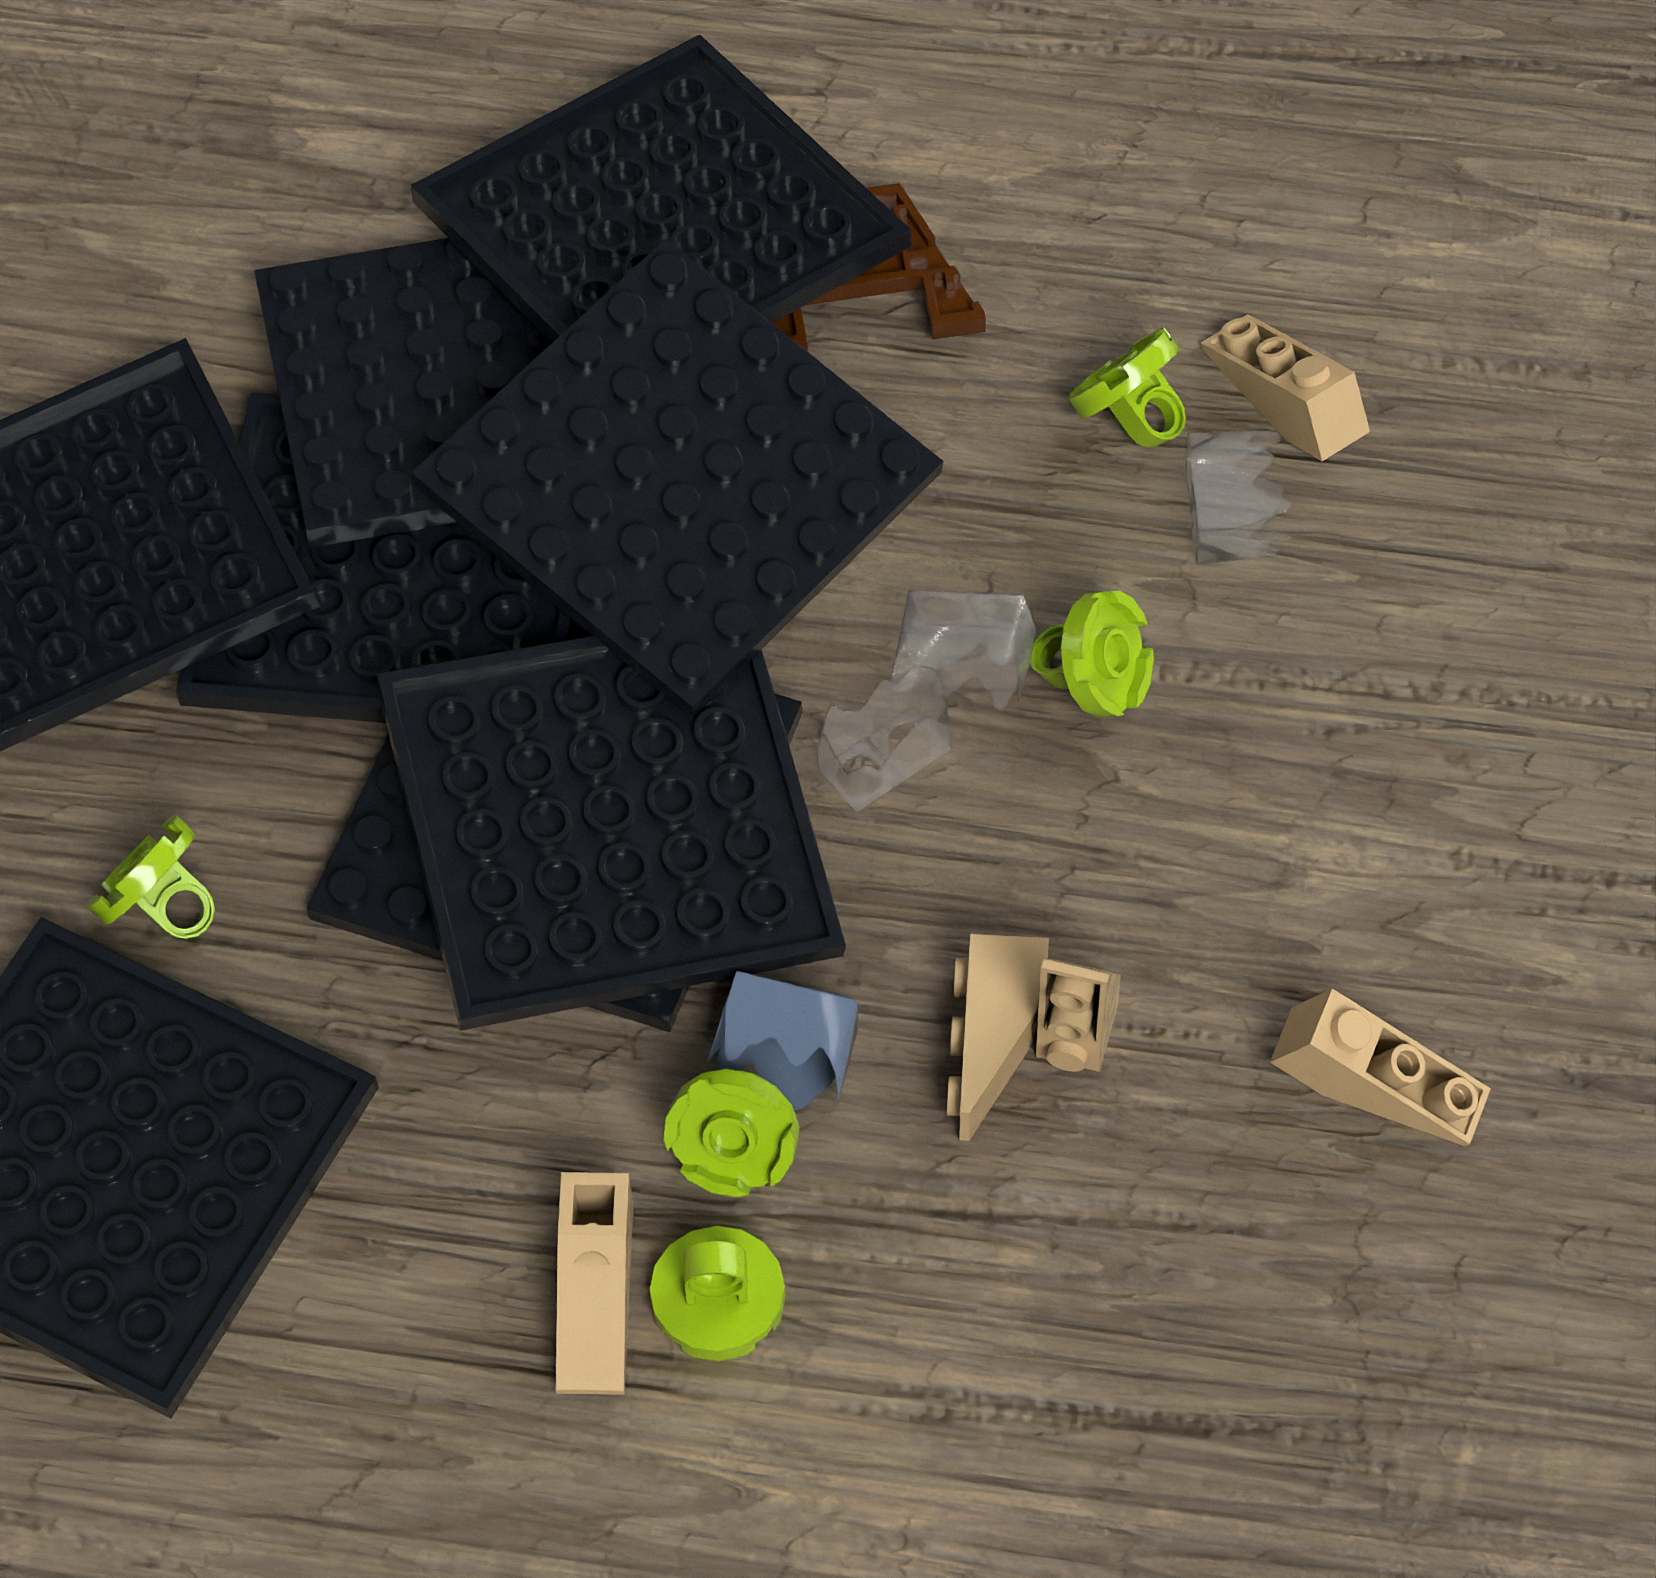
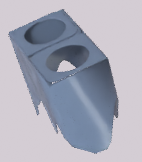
M736 971L705 1066L718 1049L716 1071L722 1069L742 1070L748 1063H752L757 1074L775 1085L796 1111L809 1104L836 1079L838 1106L858 1032L857 1000Z

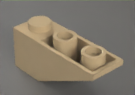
M1247 314L1242 318L1231 320L1219 332L1201 342L1202 350L1287 442L1323 462L1370 432L1355 372L1255 317Z
M970 934L969 958H956L954 997L966 998L965 1017L952 1016L950 1055L963 1056L962 1076H949L947 1116H960L959 1141H970L1037 1038L1040 973L1043 959H1048L1049 938Z
M1043 959L1040 973L1036 1057L1046 1059L1054 1067L1065 1071L1076 1072L1088 1069L1100 1072L1118 1006L1121 974L1057 959Z
M1333 988L1291 1008L1270 1060L1271 1064L1322 1096L1462 1146L1470 1145L1491 1090L1482 1082Z
M561 1172L557 1245L556 1394L625 1395L634 1208L629 1173Z

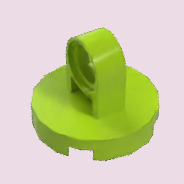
M1164 327L1151 332L1130 345L1128 348L1131 351L1114 362L1109 360L1070 392L1068 400L1080 418L1085 419L1109 407L1129 436L1137 444L1144 447H1157L1180 435L1186 421L1185 408L1180 398L1159 370L1176 355L1180 347ZM1147 403H1152L1161 410L1165 420L1162 432L1155 431L1148 425L1144 412Z
M1120 590L1084 594L1072 605L1064 624L1048 628L1034 641L1029 657L1031 667L1054 688L1069 689L1071 696L1079 707L1094 717L1124 715L1122 712L1125 709L1137 708L1143 702L1151 684L1154 664L1153 648H1142V637L1138 626L1148 625L1145 614L1133 597ZM1061 649L1062 665L1050 669L1054 655Z
M175 814L163 822L162 827L169 832L167 836L164 835L158 842L150 835L145 837L102 882L101 886L109 893L108 897L105 899L102 895L99 897L95 895L88 901L87 908L105 925L114 922L135 905L160 930L173 937L188 939L199 936L208 929L213 921L215 911L213 898L207 889L177 861L194 839L196 832L178 814ZM190 891L200 901V917L190 927L178 928L171 924L167 918L166 904L169 898L176 892Z
M722 1069L701 1073L681 1087L671 1103L665 1118L664 1143L667 1151L672 1147L674 1155L682 1163L680 1172L688 1181L710 1193L742 1197L748 1196L751 1188L761 1187L771 1182L770 1187L782 1180L793 1163L798 1147L800 1126L792 1104L775 1085L751 1072Z
M712 1226L690 1231L670 1244L654 1266L649 1289L655 1322L663 1334L666 1333L672 1341L681 1345L682 1351L689 1356L718 1362L743 1357L755 1350V1344L765 1338L771 1329L774 1331L781 1322L786 1298L780 1263L767 1245L744 1230L722 1226Z

